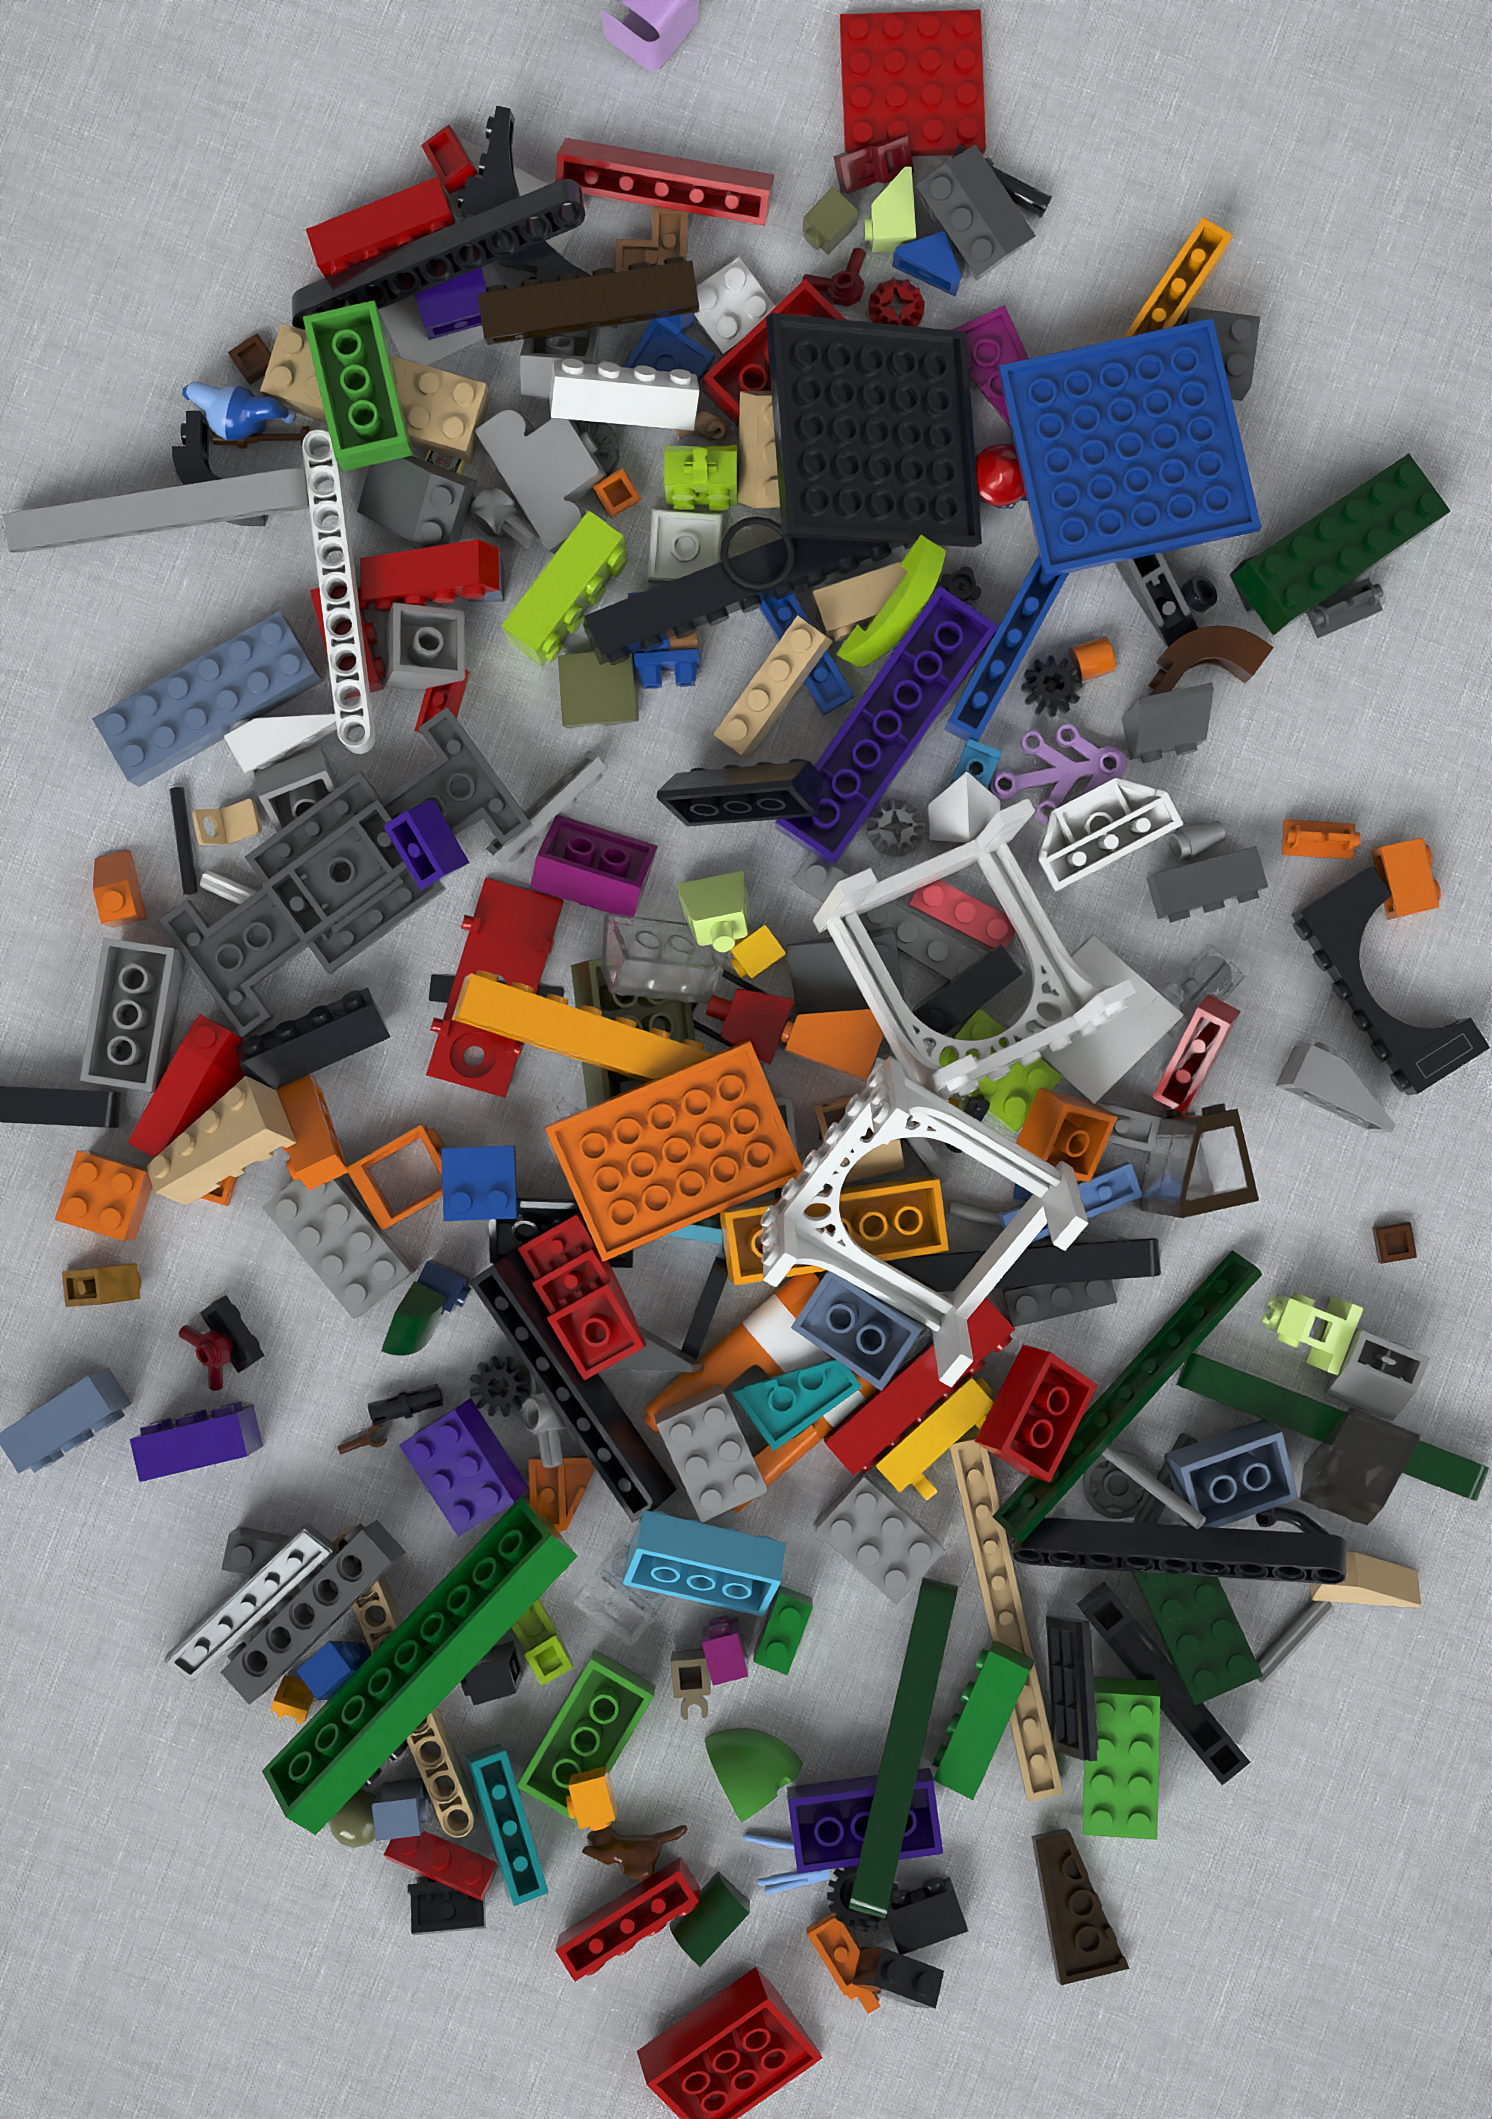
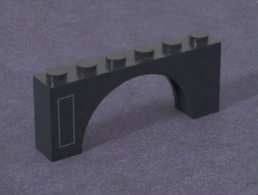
M1370 866L1292 914L1295 920L1293 927L1303 941L1308 940L1315 951L1312 956L1318 967L1322 971L1327 970L1334 981L1332 988L1338 998L1343 1002L1347 1001L1354 1012L1351 1014V1017L1356 1026L1362 1032L1366 1031L1373 1041L1371 1049L1381 1062L1386 1061L1393 1072L1390 1074V1078L1400 1092L1405 1091L1407 1095L1419 1094L1488 1050L1490 1046L1471 1017L1459 1019L1441 1028L1415 1027L1392 1017L1373 999L1365 985L1360 969V944L1369 919L1377 908L1392 895L1375 868Z

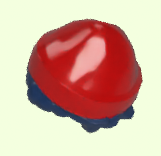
M998 444L984 449L975 458L979 500L1000 509H1013L1016 503L1027 501L1015 446Z

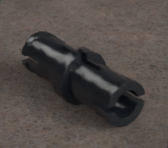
M436 1383L410 1392L402 1390L398 1392L399 1395L368 1403V1411L372 1424L375 1426L401 1417H405V1419L412 1418L415 1413L444 1406V1401L439 1384Z

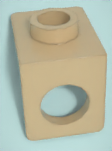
M246 799L222 809H195L192 811L195 831L200 845H229L262 832L254 799ZM205 818L210 819L215 827V835L213 837L208 835L204 829L203 822Z

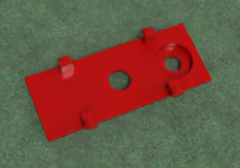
M485 878L474 917L464 915L461 928L469 930L443 1020L434 1017L430 1031L438 1033V1037L426 1076L506 1098L518 1056L522 1054L524 1043L452 1020L464 978L471 973L476 975L478 970L503 977L508 986H511L512 982L528 985L534 988L532 994L537 995L548 954H551L554 946L553 937L564 900ZM478 1046L484 1051V1060L480 1065L470 1066L465 1062L464 1054L469 1047Z

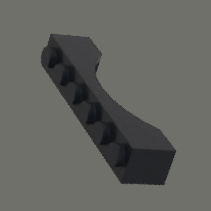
M1105 1581L1076 1603L1136 1679L1159 1681L1160 1709L1222 1786L1251 1763L1203 1703L1196 1706L1190 1703L1175 1668Z

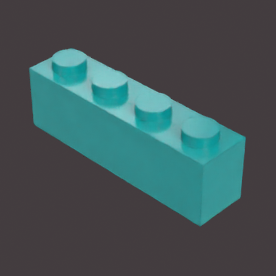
M499 1743L465 1756L508 1899L513 1906H517L549 1893L506 1749Z

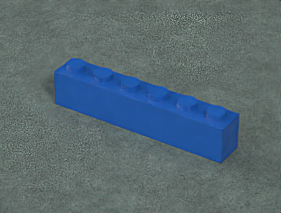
M1038 554L944 730L966 742L968 739L978 742L1069 573L1044 578Z

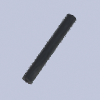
M173 787L169 790L183 894H196L198 890L184 787Z

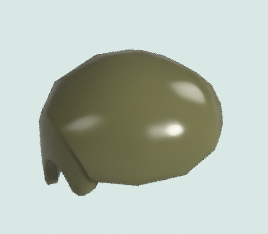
M362 1789L358 1790L329 1821L332 1835L340 1844L357 1848L368 1845L376 1839L372 1812V1802L376 1797L374 1794Z

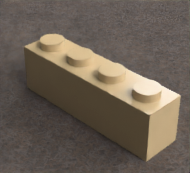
M797 615L713 735L741 756L750 758L833 641Z

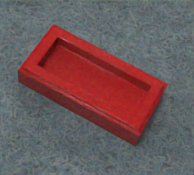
M450 125L444 127L421 145L443 187L449 194H452L467 182L468 176L474 177L478 174L465 148Z

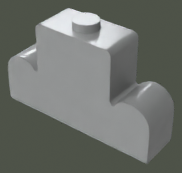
M504 410L474 431L548 551L556 554L586 514L574 502L593 490L592 487L607 478L606 472L594 454L598 448L587 432L581 434L577 425L571 419L552 418L534 430L530 421L513 410Z

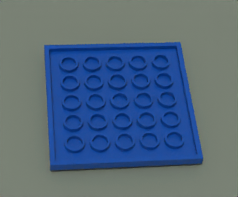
M1213 318L999 365L998 373L1044 578L1240 536L1260 530L1261 523Z

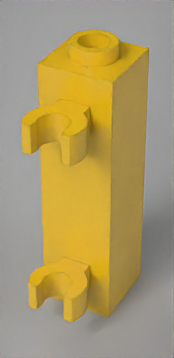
M969 1375L964 1377L957 1384L959 1386L958 1389L944 1401L940 1399L931 1408L932 1412L925 1420L918 1425L914 1423L904 1432L905 1437L895 1447L885 1449L878 1456L879 1460L875 1466L899 1493L910 1483L926 1501L938 1492L936 1487L922 1472L974 1425L981 1429L987 1417L986 1414L994 1403L990 1397L995 1393L981 1377L976 1381Z

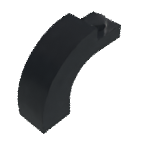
M186 411V423L181 424V440L183 445L186 446H172L174 466L182 484L188 485L222 479L216 476L210 468L209 424L201 411ZM265 515L225 522L240 526H265Z

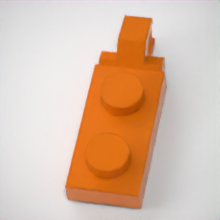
M831 1912L808 1926L806 1933L843 1995H847L850 2000L858 1997L866 2012L870 2014L881 2007L877 1993L853 1985L861 1948L848 1926L838 1921L834 1917L836 1913Z

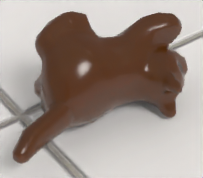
M681 1825L654 1835L625 1836L618 1835L611 1826H608L604 1829L588 1833L587 1840L592 1846H585L582 1853L606 1865L618 1863L621 1872L638 1881L645 1880L655 1872V1863L660 1856L662 1845L678 1840L687 1832L688 1828L687 1825Z

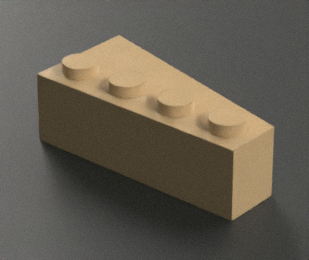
M245 1076L147 1164L146 1168L155 1193L187 1206L220 1187L221 1181L228 1176L236 1178L246 1172L245 1167L256 1160L264 1162L273 1156L275 1149L281 1146L288 1148L297 1142L277 1091Z

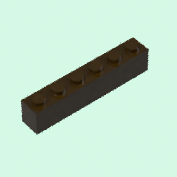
M672 257L663 261L664 265L652 267L647 262L631 264L628 266V270L614 272L613 268H601L592 271L593 276L578 278V274L570 273L558 276L556 282L543 283L541 279H531L521 282V287L507 289V285L489 286L485 288V293L477 294L484 339L488 345L698 313L700 309L693 261H685L684 257Z

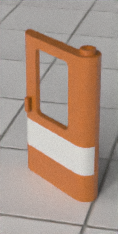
M808 1273L794 1276L698 1360L703 1363V1371L684 1372L644 1407L647 1414L643 1419L656 1434L659 1433L654 1414L718 1384H721L724 1390L752 1365H759L769 1377H773L833 1358L791 1329V1326L821 1282L816 1274ZM897 1369V1371L895 1372V1374L893 1375V1377H894L898 1372H900L898 1369ZM852 1371L862 1385L861 1389L775 1451L772 1450L769 1444H766L753 1456L766 1486L771 1485L879 1389ZM752 1500L745 1502L733 1508L732 1510L736 1513H739Z

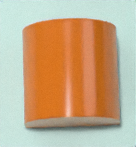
M624 468L592 487L598 501L610 519L642 500Z
M1106 636L1072 646L1069 649L1074 666L1079 670L1077 675L1081 682L1114 672L1116 669L1113 649Z

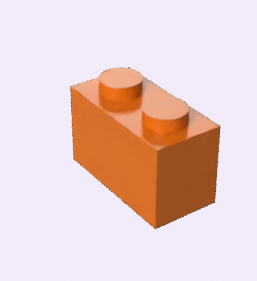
M1423 837L1382 846L1371 851L1375 870L1392 895L1383 902L1387 920L1418 914L1440 907L1438 902L1441 900L1440 886L1437 880H1433L1430 866L1433 864V856L1430 847L1425 845Z

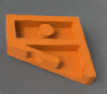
M562 1456L563 1464L554 1468H545L542 1465L541 1457L528 1459L530 1504L546 1516L557 1531H567L595 1470L587 1456Z

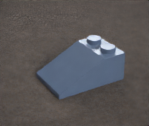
M827 1271L791 1326V1329L882 1391L926 1325L848 1280Z

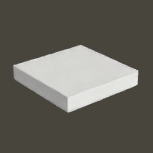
M652 509L648 583L666 584L719 563L723 514Z

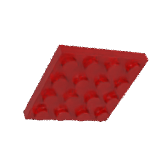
M981 9L840 14L844 152L878 141L906 135L908 136L912 157L954 155L960 143L965 145V150L976 145L980 152L985 154L986 133Z

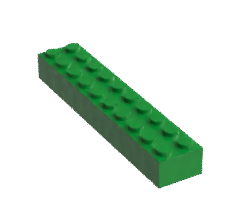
M520 1497L262 1770L287 1819L316 1835L577 1558V1554L549 1519L525 1499Z

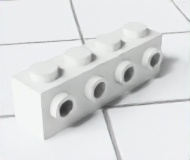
M569 358L563 361H553L549 398L551 418L694 431L700 390L696 374H691L683 369H674L671 372L656 371L649 366H637L635 368L619 367L611 362H602L599 365L584 364L580 360Z

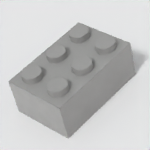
M721 1384L654 1414L656 1425L701 1523L769 1492Z
M862 1472L857 1475L814 1523L815 1531L896 1605L945 1552L942 1543L868 1475Z

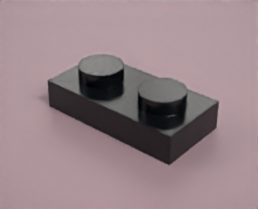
M227 1295L216 1300L200 1312L210 1330L219 1335L225 1334L231 1340L233 1351L230 1353V1362L237 1373L250 1367L265 1356L260 1349L257 1338L250 1333L241 1319L238 1308L231 1303Z

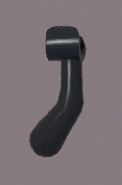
M1274 1507L1255 1514L1256 1521L1260 1527H1270L1276 1521H1283L1295 1525L1303 1533L1329 1534L1314 1520L1297 1510Z

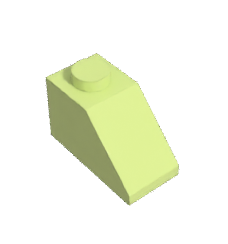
M904 167L871 204L870 218H864V240H871L872 253L895 252L898 246L916 240L912 167Z

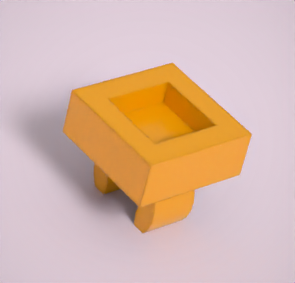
M284 1675L273 1699L271 1711L277 1712L278 1718H283L284 1715L297 1718L296 1723L301 1724L303 1721H306L316 1697L303 1680Z

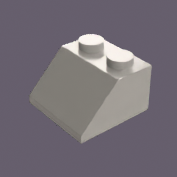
M599 328L524 339L520 353L521 396H531V398L536 400L550 398L553 361H563L564 359L571 358L580 360L584 364L597 365Z
M393 603L385 619V686L421 690L463 681L465 678V610Z
M321 747L254 773L258 797L277 832L339 787L334 772Z

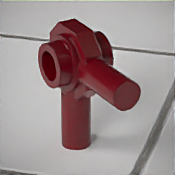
M854 248L846 270L833 275L832 278L804 274L803 280L806 279L817 291L828 293L833 304L850 307L861 300L865 289L864 281L860 277L859 272L866 252L861 248Z
M188 1325L183 1326L179 1331V1337L195 1346L199 1361L203 1365L208 1366L209 1389L213 1391L221 1390L223 1388V1366L230 1362V1353L233 1351L231 1340L225 1334L219 1335L212 1330L203 1335Z

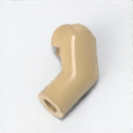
M701 410L696 412L694 431L675 430L680 440L694 433H699L712 440H720L726 435L727 426L725 421L719 416Z

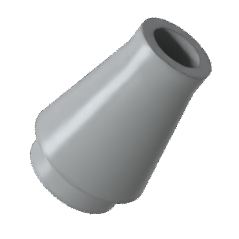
M1219 821L1208 824L1181 826L1176 828L1175 832L1170 833L1169 845L1177 860L1185 859L1190 861L1217 843L1225 841V830Z

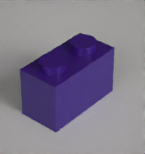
M481 268L415 294L423 326L429 340L482 325L477 294L485 293L487 286Z
M433 799L406 810L384 825L386 832L420 890L445 879L470 863Z

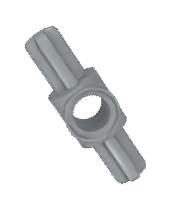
M475 485L469 507H471V518L476 525L489 536L494 537L496 534L503 536L506 534L524 549L533 548L539 535L535 529L518 517V507L515 502L499 488L482 490Z
M529 1371L532 1396L528 1397L523 1404L522 1422L528 1431H532V1435L539 1438L542 1465L545 1468L558 1467L563 1464L559 1432L566 1428V1424Z

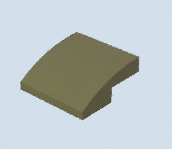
M594 652L558 656L563 727L575 728L596 724L610 726L639 721L634 652L630 653L629 659L617 665H610L609 662L600 665Z

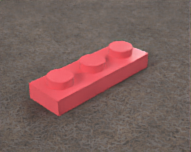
M936 880L916 889L908 905L991 949H995L1000 944L1007 949L1016 932L1006 914L941 880Z

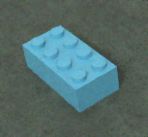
M643 1510L628 1547L622 1584L763 1617L782 1580L786 1543L775 1541L769 1536H754L741 1533L730 1527L720 1528L707 1525L696 1519L685 1520L669 1516L662 1511L651 1512Z

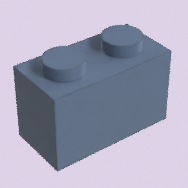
M422 1778L384 1782L372 1802L376 1841L421 1835L426 1822L430 1821V1811L435 1810Z

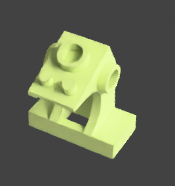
M1295 1292L1292 1299L1276 1294L1275 1298L1270 1297L1268 1300V1305L1271 1306L1268 1314L1264 1313L1261 1318V1322L1265 1323L1264 1328L1277 1332L1276 1340L1297 1348L1299 1342L1312 1346L1306 1363L1338 1376L1364 1308L1331 1296L1324 1312L1313 1307L1315 1300ZM1315 1317H1318L1322 1321L1316 1337L1313 1339L1308 1337Z

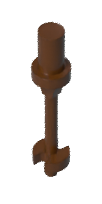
M302 426L300 433H254L246 438L228 441L216 435L213 431L212 440L214 445H238L239 449H247L248 444L257 443L258 441H301L302 445L304 437L311 430L309 426Z

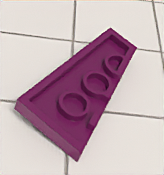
M1004 305L952 330L966 332L969 377L1011 429L998 373L999 365L1029 358Z

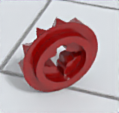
M894 277L889 281L878 284L877 288L870 295L868 304L871 321L882 324L917 327L923 318L925 301L921 295L920 288H916L908 279L903 281L896 280ZM894 294L897 295L900 303H906L907 305L902 307L900 319H897V313H895L894 308L887 307V305L892 304Z

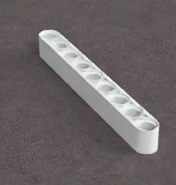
M316 429L310 431L304 437L302 450L337 733L339 739L349 751L355 754H363L373 747L375 743V730L343 471L335 459L330 434L324 430ZM327 445L330 447L329 452L325 456L316 457L313 455L318 446ZM331 480L334 482V486L330 491L325 493L318 491V486L323 481ZM335 515L339 517L334 527H322V522L327 516ZM332 551L343 552V557L339 562L334 564L326 562L328 554ZM337 586L347 587V593L341 599L331 598V592ZM349 621L352 623V628L347 634L338 635L335 633V628L340 622ZM344 657H355L356 664L351 670L342 671L339 669V664ZM355 691L361 694V699L355 706L349 707L344 705V698L348 693ZM355 727H362L365 729L363 739L356 743L348 741L349 732Z

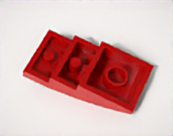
M581 1211L517 1248L536 1279L532 1284L550 1313L547 1320L583 1380L590 1378L646 1346L623 1290L608 1260L602 1261Z

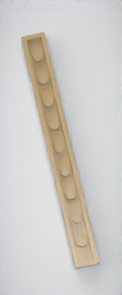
M976 1437L956 1441L949 1449L992 1644L996 1640L1034 1659L1006 1531L992 1517L1000 1508L988 1450L974 1442ZM1034 1663L1009 1719L1028 1802L1063 1794Z

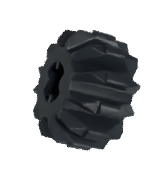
M1049 655L1046 665L1037 659L1033 663L1034 670L1027 669L1023 676L1029 682L1021 685V691L1032 693L1024 702L1026 705H1031L1036 701L1038 703L1035 709L1036 714L1040 715L1044 707H1047L1049 717L1053 718L1056 716L1057 707L1062 713L1066 714L1070 711L1069 703L1076 704L1079 701L1080 697L1074 691L1080 690L1083 687V683L1078 680H1072L1079 673L1077 668H1072L1069 671L1065 669L1068 665V659L1063 658L1058 666L1056 665L1055 657ZM1051 680L1057 683L1053 693H1049L1046 690Z
M497 1355L490 1358L491 1368L484 1362L479 1363L477 1366L484 1376L473 1374L470 1377V1381L480 1385V1387L470 1390V1396L482 1395L483 1398L476 1404L478 1409L483 1408L486 1403L491 1404L488 1410L489 1416H494L498 1406H500L503 1416L507 1417L510 1415L511 1410L509 1403L514 1409L520 1410L523 1404L518 1397L528 1398L531 1392L520 1387V1385H526L530 1382V1376L519 1378L517 1374L525 1366L520 1363L514 1369H511V1356H507L504 1359L502 1366H500ZM493 1378L497 1381H501L504 1378L508 1382V1385L505 1387V1389L509 1390L507 1394L504 1391L496 1393L493 1390V1387L496 1385V1383L492 1382Z

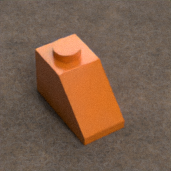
M131 850L95 858L93 893L101 924L115 928L148 919Z

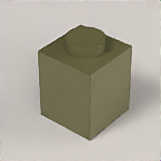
M832 186L803 217L804 238L813 248L817 250L821 248L829 255L857 225L859 210Z

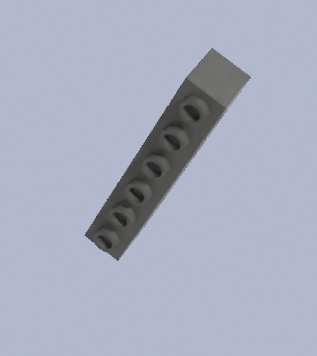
M375 1520L366 1527L360 1523L344 1538L348 1544L341 1551L336 1547L321 1562L324 1568L318 1574L313 1571L297 1585L300 1592L294 1598L291 1595L287 1596L274 1608V1612L277 1615L271 1621L266 1618L251 1631L250 1634L254 1639L248 1645L242 1642L227 1656L231 1662L220 1673L249 1705L266 1693L406 1553L378 1520ZM354 1556L360 1559L362 1568L355 1564ZM330 1580L335 1582L338 1592L331 1587ZM307 1604L314 1610V1615L308 1611ZM283 1628L288 1630L291 1639L285 1635ZM260 1651L266 1656L267 1662L262 1658Z

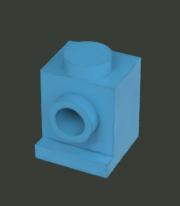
M968 739L950 784H953L966 771L970 773L969 766L971 764H977L981 766L982 773L980 775H971L985 788H988L1002 751Z

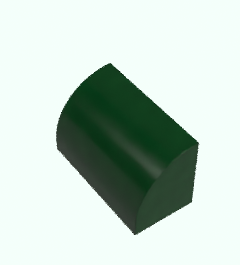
M414 1281L394 1313L381 1351L390 1355L405 1356L423 1349L433 1335L447 1297Z
M718 1871L700 1890V1899L697 1906L684 1916L678 1915L669 1924L671 1933L684 1952L701 1967L750 1914V1900Z

